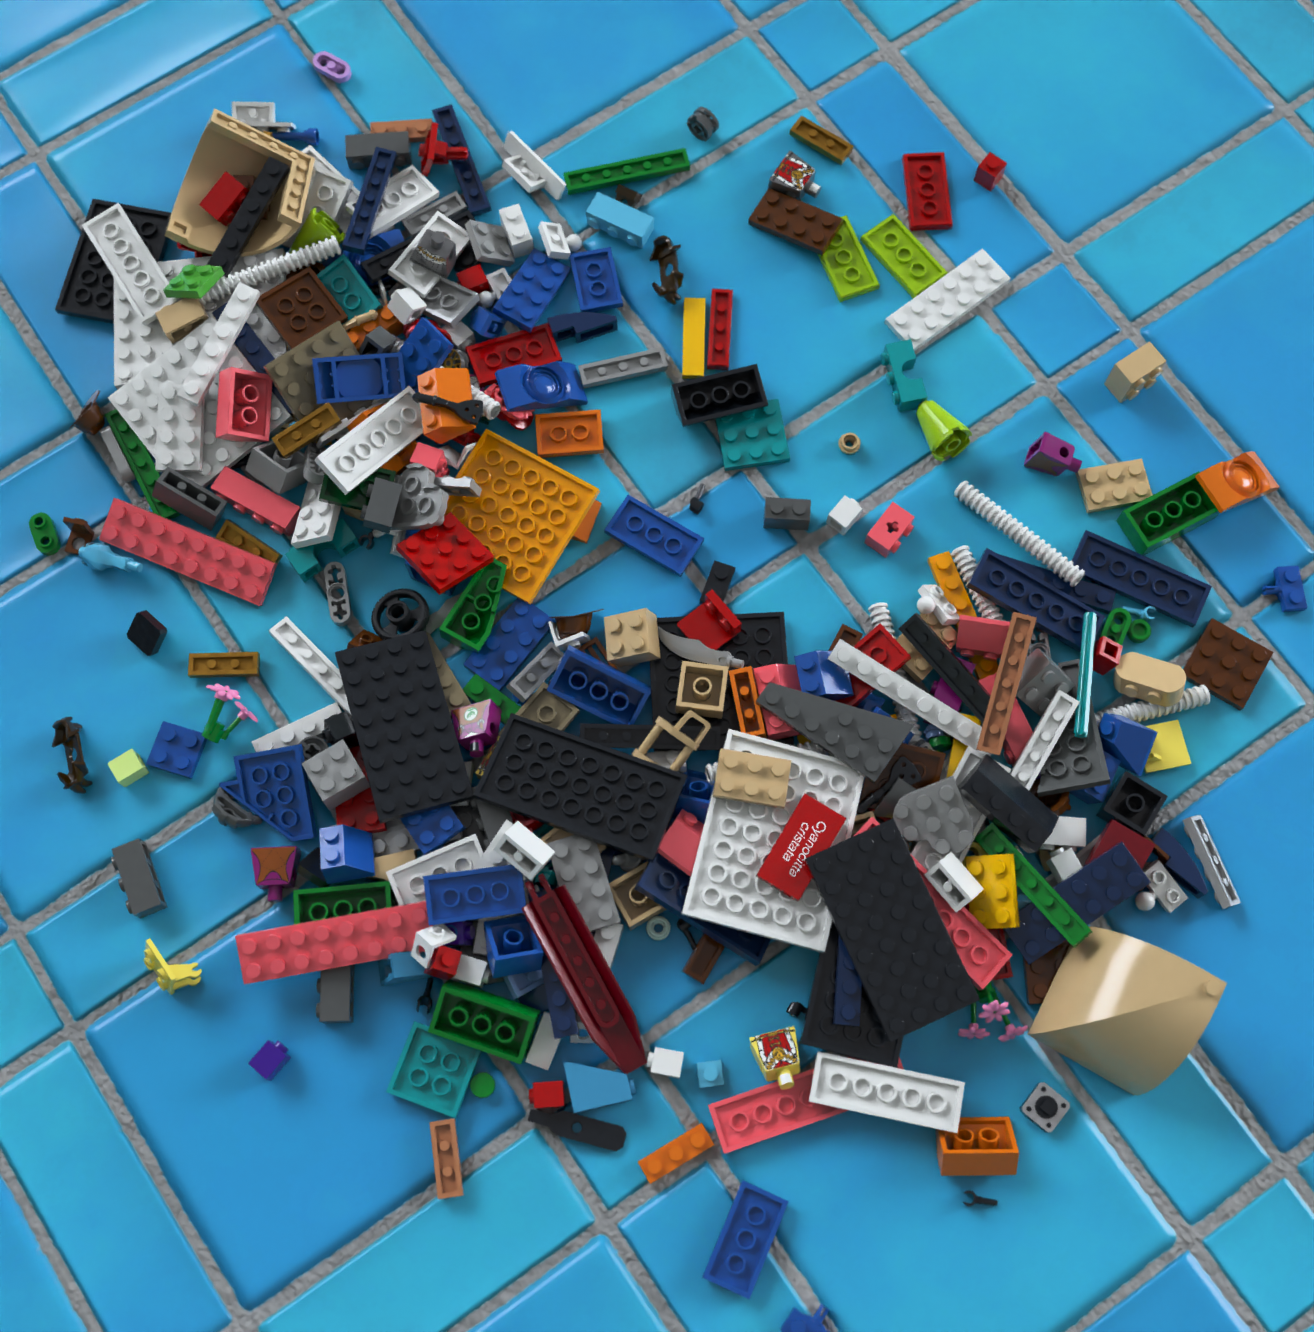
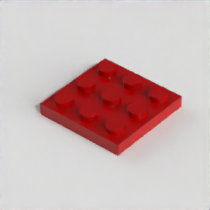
M451 512L444 516V522L440 526L422 529L396 544V550L439 595L494 561V555Z

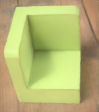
M133 749L108 762L114 777L123 787L129 786L150 773L140 755Z

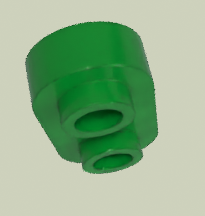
M46 513L34 514L29 520V528L36 548L46 556L56 554L61 547V542L54 521ZM43 520L41 525H37L39 521ZM49 540V543L44 545V542Z
M1123 608L1113 609L1106 618L1099 639L1105 636L1122 645L1132 621L1130 613ZM1114 619H1119L1121 624L1115 623Z

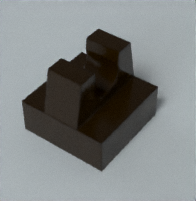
M619 184L616 189L617 195L615 200L622 203L626 199L627 205L632 208L641 200L642 194Z

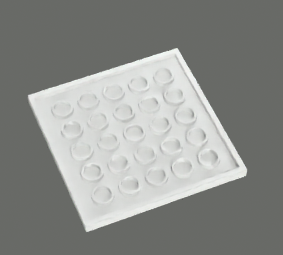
M213 316L209 317L108 397L155 459L159 382L185 381L217 323ZM235 343L205 395L202 472H178L204 488L216 480L225 466L231 468L249 454L252 448L262 443L236 442L215 438L219 372L229 367L256 372ZM273 392L269 437L278 431L281 426L293 419Z

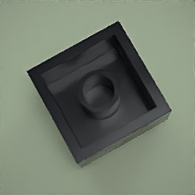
M1125 771L1118 777L1096 816L1106 822H1110L1113 819L1143 837L1168 796L1128 771Z

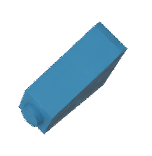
M412 951L391 953L387 959H382L378 962L381 986L432 978L434 976L424 973L425 968L411 956ZM420 952L421 957L425 959L426 953Z
M571 1062L564 1063L575 1114L633 1100L632 1094H636L633 1079L628 1080L627 1074Z

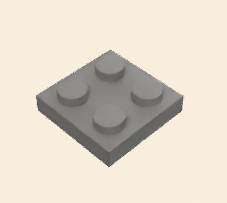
M469 220L465 224L477 261L508 267L515 262L503 226Z

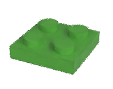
M186 265L175 278L170 280L163 291L168 298L201 299L225 273L221 266Z

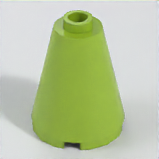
M313 208L288 252L291 254L293 250L299 251V248L304 249L306 245L310 247L312 243L318 244L319 240L323 242L325 238L329 240L331 236L336 237L340 245L344 241L345 233H339L337 230L339 225L322 210L316 212L317 208Z
M926 400L919 404L916 415L932 456L937 461H945L944 457L949 455L953 458L969 445V435L972 436V433L967 426L933 400Z

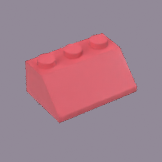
M229 367L219 372L215 438L236 442L269 441L272 380L268 374Z
M960 615L956 652H960V655L964 657L980 655L983 656V659L989 661H997V658L1001 659L1010 622Z
M772 664L753 668L758 697L769 682L801 691L796 665ZM761 707L769 740L774 741L802 735Z
M682 809L667 828L658 850L660 855L690 877L704 824L697 820L693 814Z

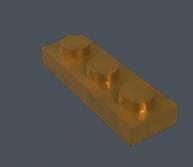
M802 115L790 129L789 135L840 165L844 163L853 151V145Z
M328 402L274 436L272 440L286 459L341 424L342 421Z
M225 520L215 537L218 540L277 563V565L283 556L231 520Z
M258 652L189 653L188 676L190 678L259 676L260 654Z

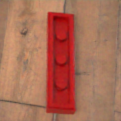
M712 289L707 369H729L733 290Z

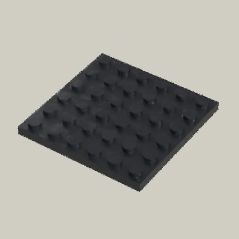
M784 612L734 614L742 623L741 632L721 646L718 651H729L734 658L744 660V667L751 666L752 670L753 668L772 664H788ZM684 617L657 618V624L660 628L673 635L687 638L677 627V623ZM659 638L661 659L650 661L653 725L656 724L655 720L658 716H661L675 726L684 715L676 713L682 661L702 662L689 660L675 654ZM729 672L722 719L701 716L711 726L721 727L722 749L728 729L741 732ZM691 717L683 726H704V724ZM793 737L774 740L783 744L794 745ZM654 749V752L682 751L683 749Z

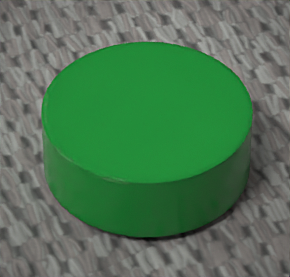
M1142 619L1132 621L1127 631L1128 638L1135 643H1143L1151 635L1149 623Z
M937 736L928 741L932 749L944 752L952 748L951 738L948 736Z
M485 1072L476 1074L470 1083L472 1093L479 1098L489 1097L493 1094L496 1087L494 1078Z

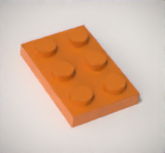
M601 409L535 414L537 453L539 457L604 453Z

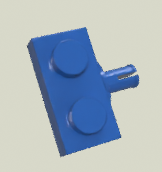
M1299 566L1276 567L1273 570L1275 585L1263 586L1262 594L1264 596L1276 595L1280 601L1282 612L1306 610L1308 607Z
M821 1303L814 1316H811L793 1307L780 1331L830 1332L822 1323L830 1309Z

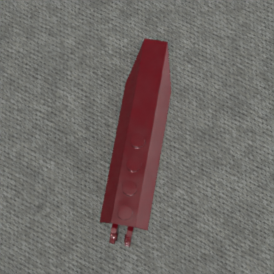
M542 873L538 875L539 882L547 893L538 898L533 884L530 881L525 882V886L533 901L521 909L591 1039L624 1074H628L647 1063L636 1016L565 884L552 890Z

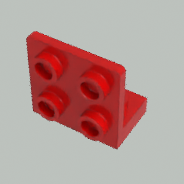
M713 589L705 594L704 603L677 623V627L687 638L700 640L705 646L714 650H718L741 632L742 625Z

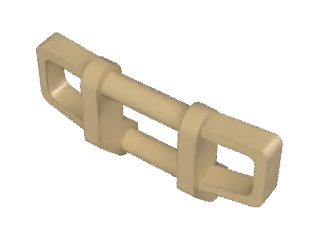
M688 710L675 726L661 716H658L655 720V726L638 749L635 748L632 755L657 764L645 754L663 729H665L668 733L686 744L669 768L678 772L693 750L696 751L700 742L709 731L711 725L692 710ZM691 717L704 724L695 740L680 731L681 727Z

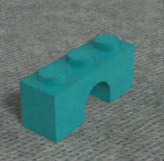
M910 339L886 344L884 352L881 353V361L888 371L886 373L887 383L892 385L893 404L897 405L899 412L917 409L919 404L926 401L928 397L922 378L909 379L903 374V371L913 369L915 365L916 355L912 341Z
M340 518L337 521L331 541L297 549L293 546L285 555L302 581L306 582L323 571L318 562V555L321 551L334 549L343 558L360 545L343 518Z

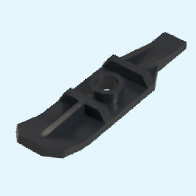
M531 1109L528 1121L548 1126L560 1137L612 1151H618L624 1146L626 1132L619 1125L567 1111L549 1114ZM575 1123L582 1125V1130L579 1133H575L572 1129Z

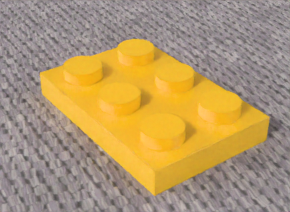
M1014 854L965 856L966 869L984 888L969 902V912L986 929L1020 927Z

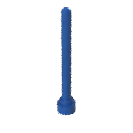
M308 128L304 132H272L273 137L279 141H304L309 145H319V131L317 128Z

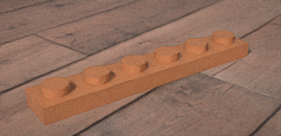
M1017 612L1012 614L976 750L998 756L1001 754L1037 617Z

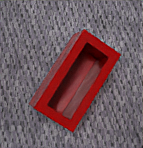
M225 171L199 205L226 227L232 222L249 190Z

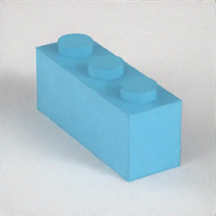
M597 192L586 210V222L592 228L601 229L614 238L618 237L626 241L631 246L643 248L654 230V217Z

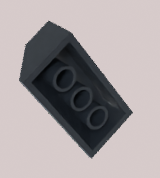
M757 364L672 384L671 396L676 414L683 427L768 406Z
M988 754L982 757L958 785L960 794L1026 853L1037 852L1051 835L1059 819L1053 811Z

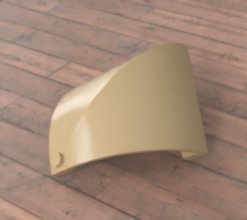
M214 108L183 179L168 222L165 237L192 249L213 254L230 223L225 227L199 205L225 171L232 176L254 175L257 179L270 156L288 165L290 171L270 204L268 219L260 221L240 257L256 255L276 248L288 240L302 223L315 158Z
M1088 926L1093 932L1075 948L1070 944L1028 1035L1130 1094L1141 1095L1160 1085L1185 1060L1206 1029L1227 983L1191 962L1157 946L1122 933Z

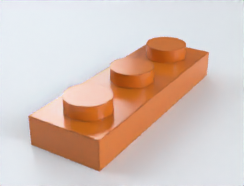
M700 1123L639 1160L638 1163L651 1184L709 1149L714 1143L704 1125Z

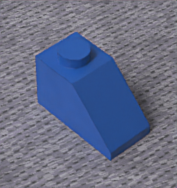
M478 306L471 314L469 326L480 335L494 339L500 336L507 320L492 313L487 308Z

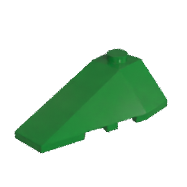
M494 559L492 563L474 574L440 626L441 638L461 649L475 652L481 650L492 631L507 565Z

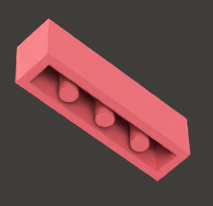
M225 466L210 488L214 494L233 505L237 512L243 515L245 512L248 513L254 521L261 525L264 523L268 524L275 533L279 535L284 533L290 537L295 530L301 509L300 506Z
M997 673L978 680L990 695ZM1016 698L1003 743L1005 760L1012 767L1033 733Z

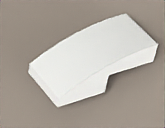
M544 1011L525 1062L545 1070L549 1069L560 1039H554L550 1013Z

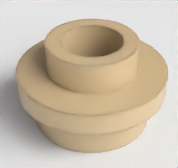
M854 433L843 434L838 442L839 449L845 454L856 453L861 444L859 437ZM850 442L853 444V446H846L845 443Z

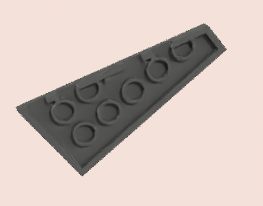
M1080 659L1058 663V666L1076 685L1067 693V695L1076 700ZM1091 697L1087 737L1077 738L1074 735L1075 709L1041 769L1040 785L1037 792L1038 797L1110 784Z
M771 682L768 683L756 700V704L872 783L876 782L915 725Z

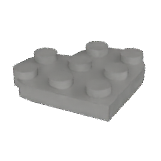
M419 463L408 464L406 466L408 469L401 476L397 475L394 481L403 486L390 530H418L440 526L444 522L449 498L448 493L434 484L435 473Z
M953 776L906 794L898 800L894 807L893 818L901 835L906 840L920 841L927 839L931 847L940 854L959 853L973 841L974 829L972 820Z

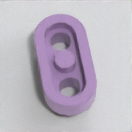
M325 51L319 52L313 57V64L318 73L337 83H345L351 78L352 73L349 64Z

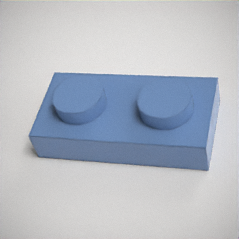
M542 969L503 977L514 999L544 983Z

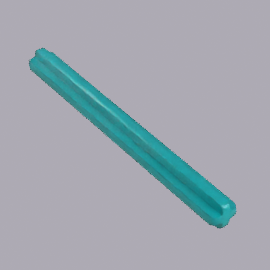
M1085 612L1083 617L1077 701H1079V704L1076 707L1074 735L1077 738H1086L1088 735L1097 621L1095 612Z

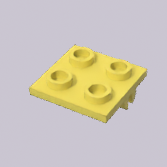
M1179 720L1145 726L1158 732L1144 768L1145 774L1191 764Z
M150 938L146 940L145 958L143 960L146 967L150 971L154 970L157 974L156 981L163 991L167 990L172 995L176 989L187 985L196 986L200 983L201 977L199 976L202 973V969L198 971L193 970L198 967V963L167 965Z

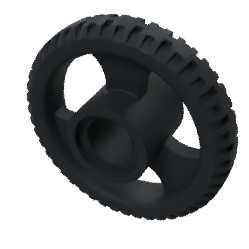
M404 588L392 590L390 593L385 594L384 597L382 596L379 602L377 601L375 608H373L371 615L372 627L382 640L424 631L430 617L429 607L423 596L414 590ZM399 599H413L419 604V606L414 610H410L408 606L404 602L399 601ZM387 607L386 616L390 623L385 628H382L380 619L383 610ZM418 621L417 624L411 630H409L414 625V622ZM409 630L408 632H405L403 634H397L398 631Z

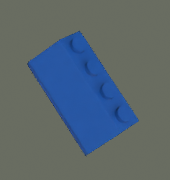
M568 645L546 691L612 724L634 725L651 693V686Z

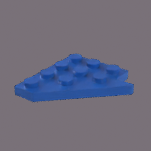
M302 744L233 756L237 780L219 783L222 789L290 841L318 837L308 777L301 764L305 762Z

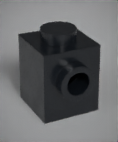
M346 712L332 715L324 720L322 735L326 743L334 745L343 739L349 749L358 745L353 720L348 717Z

